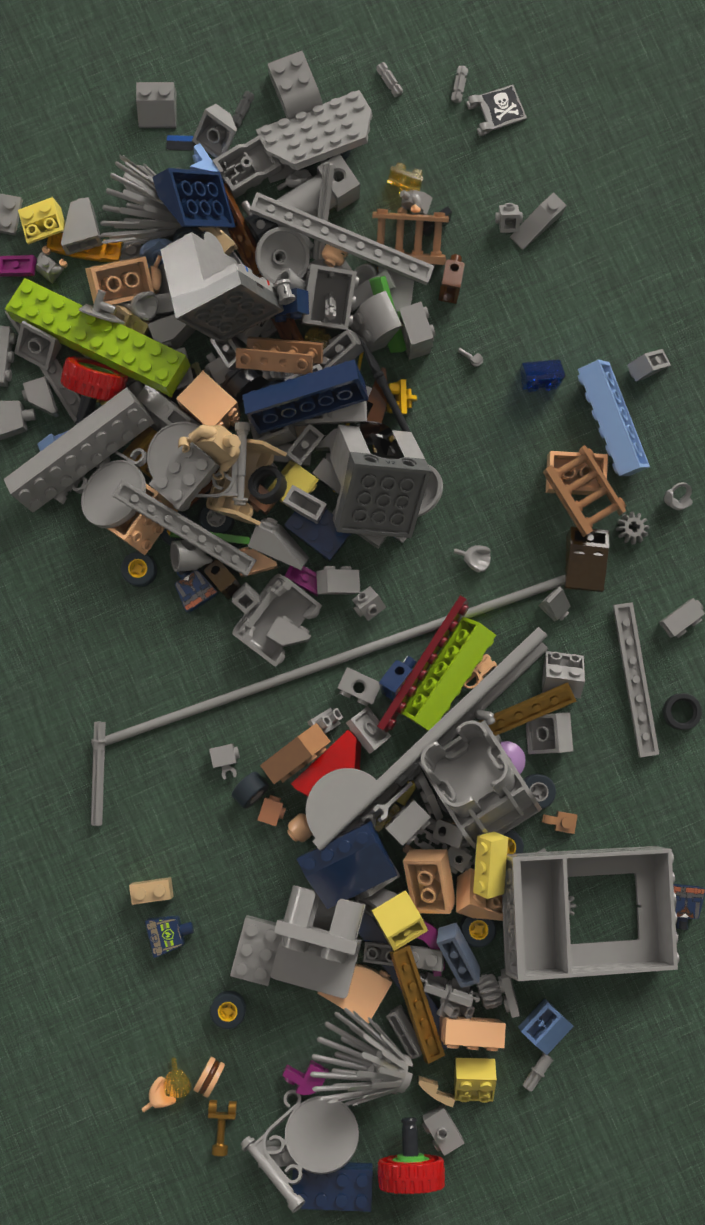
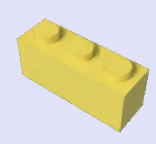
M494 831L477 836L473 893L486 899L504 894L508 849L507 836Z

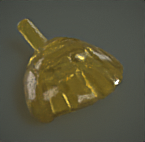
M176 1057L171 1058L173 1071L169 1072L164 1080V1094L167 1097L183 1098L189 1094L192 1086L188 1076L181 1069L177 1068Z

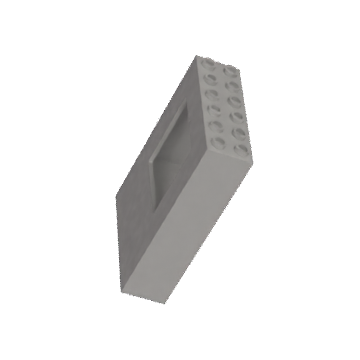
M646 846L507 854L505 890L502 895L505 975L516 981L678 970L679 954L677 952L678 934L675 925L677 923V915L674 906L676 895L673 887L675 875L672 868L674 862L672 849ZM634 873L636 905H640V907H637L638 938L636 940L571 944L568 877Z

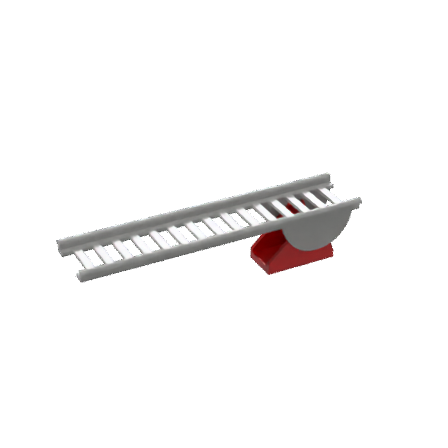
M539 627L533 631L377 780L370 774L360 770L362 745L349 730L335 741L291 783L297 791L308 797L306 819L309 829L315 837L312 842L321 851L333 839L365 824L367 821L360 824L359 820L364 815H373L370 812L373 807L386 804L402 789L397 786L395 780L400 775L403 776L402 774L411 765L417 764L416 761L421 758L423 750L435 741L441 747L450 743L458 735L456 728L466 721H473L476 710H485L548 650V647L542 642L548 635Z

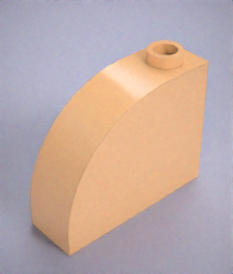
M356 964L346 998L343 999L322 992L317 994L342 1009L347 1008L352 1013L355 1011L369 1024L368 1017L372 1019L392 985V979H390L391 975L382 969L379 972L367 965Z

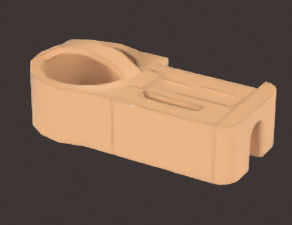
M484 654L482 661L476 665L472 671V676L464 683L463 687L473 689L489 671L497 667L496 662L492 661L488 654ZM476 676L475 685L467 686L466 684Z

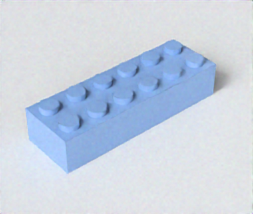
M598 359L579 368V382L586 389L585 397L593 407L592 415L596 421L598 420L600 425L598 430L601 437L605 438L607 443L605 448L608 455L612 456L614 461L612 466L615 473L619 474V476H630L649 468L650 465L610 363Z

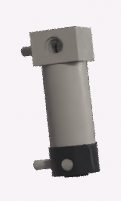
M338 154L329 160L320 161L321 165L317 167V175L278 198L277 201L317 217L324 163H333L335 165L329 210L335 207L337 211H340L359 199L360 183L342 156ZM244 201L242 203V207L248 214V217L244 220L256 244H258L260 238L267 231L277 227H284L250 213L251 205L249 202Z

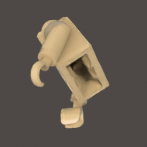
M201 425L191 432L188 438L180 437L178 448L183 446V453L190 450V443L193 442L220 464L219 472L222 475L221 477H216L213 473L212 476L215 480H222L224 478V471L227 472L239 458V446L241 445L239 437L221 425Z

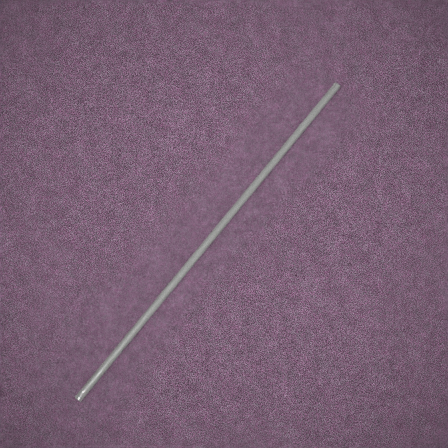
M565 575L471 607L464 617L471 618L565 585ZM447 616L105 736V739H107L105 746L437 630Z

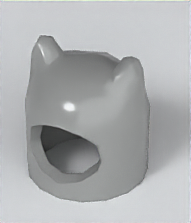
M177 540L171 543L170 556L175 572L197 570L213 561L211 557L207 556L206 552L186 540Z

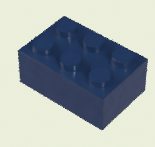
M327 509L318 524L295 511L284 525L286 530L329 562L333 560L353 534L337 532L333 522L334 515Z

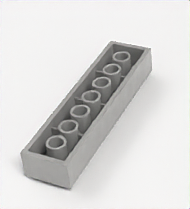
M126 387L4 478L5 484L14 498L31 512H35L155 422L147 408Z

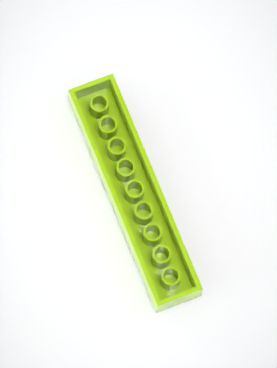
M24 278L5 307L12 320L20 324L25 321L57 338L61 344L172 397L191 366L185 354L122 324L106 321L78 311L82 305Z

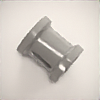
M289 279L279 280L273 285L274 289L278 292V302L280 305H287L296 300L295 295L292 294Z

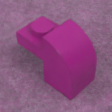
M311 1060L305 1073L287 1064L282 1076L285 1077L284 1080L292 1085L298 1084L296 1087L297 1094L310 1095L315 1093L312 1088L322 1086L326 1079L311 1077L310 1073L329 1072V1069Z

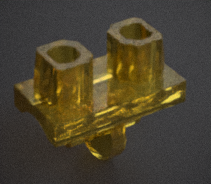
M398 162L395 167L391 166L388 183L399 187V194L402 190L420 191L423 172L419 169H413L412 173L406 171L405 164Z

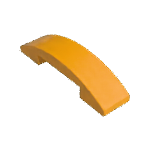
M58 233L48 237L46 245L51 252L69 257L100 262H116L120 259L123 243H104L98 247L66 255L61 245L63 233Z

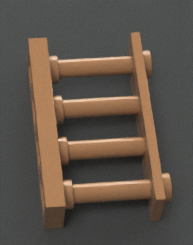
M377 209V212H373L372 218H378V243L384 245L386 219H397L395 250L428 264L445 265L446 256L440 251L442 222H449V217L445 216V213L434 212V215L388 213V209ZM405 220H416L415 242L412 253L404 252L403 249ZM424 221L435 222L433 251H431V254L423 253L422 250Z
M249 336L247 338V349L236 348V368L307 374L313 373V363L321 364L323 362V343Z
M585 445L580 448L579 453L581 455L559 469H554L553 465L543 471V474L583 538L593 532V524L615 511H617L619 516L626 512L625 502L621 497H617L595 462L593 451L590 448L587 449ZM586 462L591 472L570 485H564L561 480L562 475ZM596 478L601 488L579 502L574 501L571 496L572 492ZM606 494L611 505L590 518H585L581 512L583 511L582 508Z

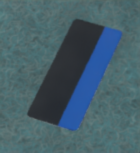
M167 135L166 149L194 150V146L197 144L192 141L194 136Z

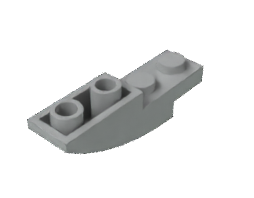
M147 385L137 396V399L168 425L175 422H191L199 426L202 425L163 393Z
M361 402L294 423V426H308L309 423L311 425L367 422V402Z
M365 942L363 962L394 966L390 956V951H393L389 943ZM410 945L417 968L443 971L444 955L441 950Z

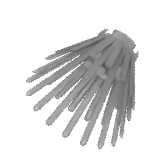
M120 155V159L125 162L127 167L117 161L115 165L126 172V179L114 173H111L110 176L112 179L130 187V191L124 189L123 193L107 188L106 193L133 203L128 202L126 204L127 208L103 205L102 209L104 211L149 219L125 218L123 221H101L100 224L102 226L146 229L102 233L100 237H109L108 240H104L102 243L124 242L123 244H128L127 248L144 244L153 239L173 237L182 226L157 195L152 178L157 174L146 164L143 163L147 170L142 166L138 167L124 155Z
M344 1008L345 1012L375 1039L340 1013L335 1012L334 1014L338 1019L375 1048L335 1025L326 1022L325 1026L342 1036V1042L361 1052L323 1037H318L317 1041L319 1043L339 1050L335 1052V1056L344 1060L313 1054L312 1059L356 1070L333 1068L331 1070L332 1073L311 1072L310 1076L371 1082L335 1083L332 1086L313 1087L312 1090L315 1092L355 1091L322 1096L318 1100H330L327 1104L355 1099L343 1105L349 1106L353 1104L354 1106L391 1093L398 1095L397 1092H405L410 1085L413 1075L408 1072V1066L413 1067L411 1058L403 1054L370 1017H368V1021L381 1035L355 1011L352 1013L347 1008Z

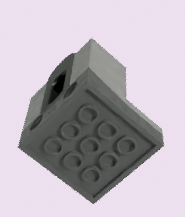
M204 231L196 235L191 232L161 249L176 319L212 339L222 343L284 311L283 305H280L278 302L279 295L277 290L274 289L273 283L263 277H257L245 265L237 264L235 259L224 253L220 242L212 233Z
M374 421L360 422L356 426L338 425L330 457L341 485L333 516L337 532L412 538L431 473L412 432L391 430L388 426Z

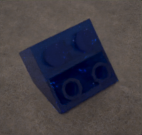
M560 360L522 363L520 367L522 390L527 389L528 392L538 391L539 388H546V390L557 389L565 378V372Z

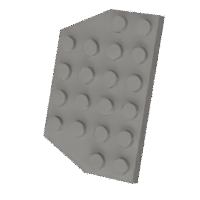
M360 90L340 98H334L323 105H317L310 112H299L294 118H282L272 124L264 125L256 129L257 136L261 134L265 139L262 144L268 157H276L280 159L282 164L299 170L366 144L368 142V133L370 132V120H372L373 115L371 108Z

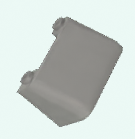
M276 574L259 594V602L246 615H243L232 632L236 638L275 667L285 659L283 647L266 637L278 616L281 618L286 616L293 621L292 624L299 627L305 618L317 617L322 607L320 603L281 574Z

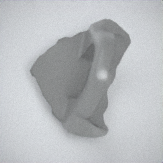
M684 482L677 483L672 489L665 492L664 502L678 511L691 506L693 502L690 498L692 494L690 485ZM683 486L686 488V493L678 501L673 497V493L678 487Z

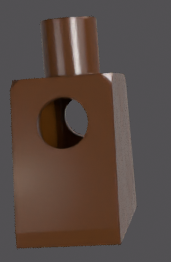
M453 254L450 259L446 260L438 301L457 304L465 263L461 262L462 257L458 254Z

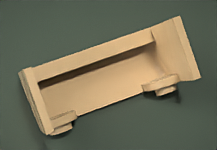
M247 439L244 498L249 499L250 497L248 480L251 474L262 466L272 465L274 455L286 457V452L265 441ZM232 467L227 472L224 471V473L229 475L231 478ZM225 476L222 480H217V485L223 487V490H219L212 485L209 494H219L225 491L231 481ZM227 496L207 498L206 506L208 509L241 522L260 526L261 522L252 518L253 507L251 504L246 502V505H234L233 497Z

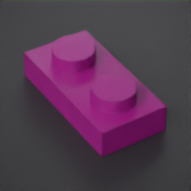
M34 255L0 256V277L34 276L37 258Z
M290 565L285 577L318 597L316 572L305 566L300 570Z

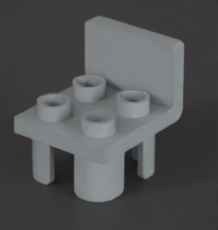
M485 720L481 723L477 721L462 723L456 728L460 735L443 747L437 741L431 743L423 750L421 761L419 762V765L460 832L475 850L478 835L493 831L504 835L542 810Z
M293 885L285 917L282 920H277L274 933L280 934L281 938L272 967L271 978L344 999L349 993L362 940L357 939L366 904L349 899L338 900L330 931L313 927L320 901L315 890Z

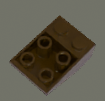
M571 526L566 536V589L604 591L609 552V530L593 529V532L583 538L578 528Z

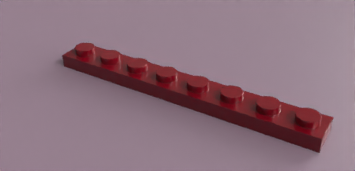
M459 596L377 725L385 733L394 728L397 722L395 719L399 713L402 714L405 711L407 700L415 695L417 691L416 686L419 681H423L427 676L428 671L426 670L430 664L433 665L438 658L437 653L440 648L443 649L448 642L447 637L450 632L456 630L459 624L457 621L461 615L464 616L467 613L469 603L466 598Z

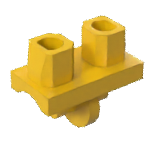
M406 379L389 383L388 386L392 394L395 395V401L402 415L407 414V408H412V402L417 401V396L412 395V389H406ZM387 402V412L393 413Z

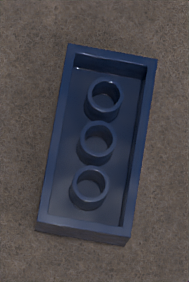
M348 1162L341 1169L329 1174H314L303 1169L301 1181L296 1185H292L294 1193L301 1195L305 1200L304 1205L300 1209L371 1212L372 1163ZM293 1169L292 1180L298 1178L299 1172Z

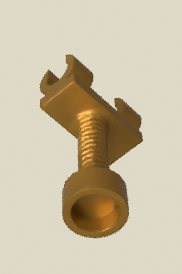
M217 1100L209 1101L208 1118H218L216 1144L212 1145V1155L226 1156L228 1154V1146L224 1144L226 1119L236 1118L237 1101H229L228 1112H216Z

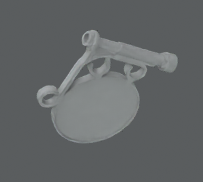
M175 422L163 427L156 433L151 440L147 452V464L153 478L178 449L179 438H188V435L197 429L199 425L191 422ZM235 422V431H237L241 445L239 446V458L232 466V478L224 473V476L231 481L228 488L219 494H197L196 497L219 498L227 496L233 497L234 505H246L248 498H244L247 435L250 431L249 422ZM215 472L214 475H215L216 477H219V476H221L222 474H221L220 472H218V473ZM213 476L206 483L208 485L212 480L214 487L223 490V487L217 485V480ZM191 503L187 506V508L184 511L189 509Z
M135 449L130 455L133 460H136L137 456L142 454L138 461H133L118 451L114 452L126 461L116 460L110 462V457H107L101 464L95 466L98 470L93 473L89 480L83 475L56 495L54 499L64 504L67 500L68 492H71L73 489L76 493L82 494L81 507L83 514L94 525L100 528H114L125 523L137 511L115 499L112 495L122 479L144 493L146 492L145 478L138 468L147 462V453L143 449ZM83 480L82 486L77 488L80 481Z
M296 1090L286 1092L284 1104L289 1110L273 1123L265 1134L257 1141L248 1136L241 1142L242 1150L244 1152L248 1150L258 1162L260 1168L287 1200L288 1208L292 1213L298 1211L304 1205L305 1200L301 1195L294 1193L289 1184L296 1185L301 1181L303 1169L314 1174H329L341 1169L353 1157L359 1141L358 1124L348 1106H343V1102L327 1104L330 1100L319 1101L318 1099L322 1096L313 1097L302 1102L301 1095L297 1094ZM290 1095L298 1097V1102L293 1107L287 1102ZM290 1115L285 1128V1139L278 1135H273L269 1138L270 1142L279 1140L281 1148L276 1151H267L266 1141L269 1134ZM285 1146L291 1158L297 1164L287 1166L285 1173L287 1174L291 1169L297 1170L299 1175L295 1180H290L271 1158V1156L281 1154Z

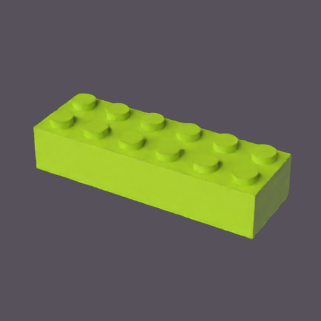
M463 616L456 630L449 636L446 646L443 649L441 648L437 654L436 662L427 669L428 673L425 679L419 681L416 686L417 691L415 695L407 700V707L402 714L429 731L440 721L444 713L450 709L452 701L460 694L462 686L472 676V671L482 661L486 650L493 644L496 634L481 623Z

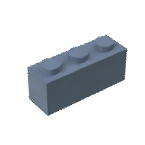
M457 922L440 927L438 929L437 944L460 987L463 988L479 983L480 966Z

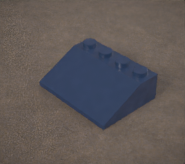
M167 168L152 177L158 197L182 227H236L220 172Z
M371 821L333 839L321 851L315 848L297 858L305 877L327 909L337 905L340 899L348 900L398 875Z

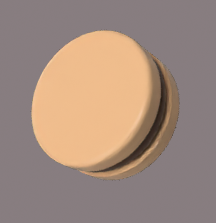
M210 1057L194 1087V1091L208 1098L225 1064L218 1060L215 1061L214 1057Z

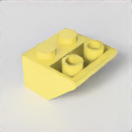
M53 197L18 210L27 244L58 234L64 230L65 220L63 213Z
M289 461L281 471L287 481V489L279 501L286 505L283 503V500L292 485L308 494L313 492L319 479L297 463ZM277 478L267 489L269 492L275 487Z
M406 890L372 910L385 939L394 951L428 931Z
M456 1058L454 1068L455 1101L493 1102L497 1081L495 1059Z

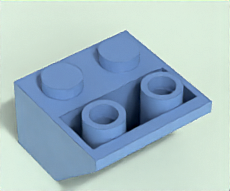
M545 998L518 1026L520 1031L546 1055L574 1027Z

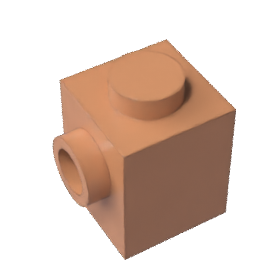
M259 485L258 492L260 494H266L269 492L263 486ZM251 494L248 499L254 511L258 513L260 510L265 515L277 503H260Z
M270 795L269 798L265 797L258 821L277 826L279 818L283 819L286 808L283 807L284 803L280 802L281 798Z

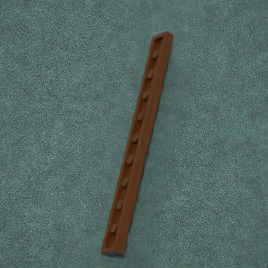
M224 184L236 225L235 228H228L229 234L236 243L237 250L245 266L251 269L254 275L261 278L263 276L257 268L255 259L257 244L228 185ZM287 318L286 322H275V319H272L281 339L304 341L294 319Z

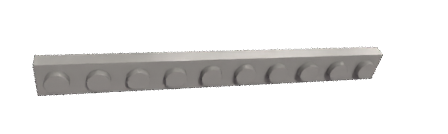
M258 192L249 211L424 285L428 284L434 266Z

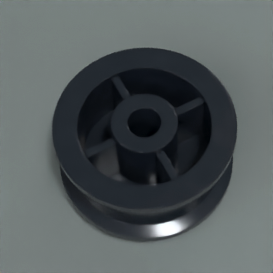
M238 368L235 371H229L225 375L226 380L221 387L240 404L243 402L242 395L258 390L264 383L265 378L254 369Z

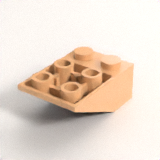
M472 868L457 876L456 913L471 918L503 921L502 895L486 899L473 893L475 870Z

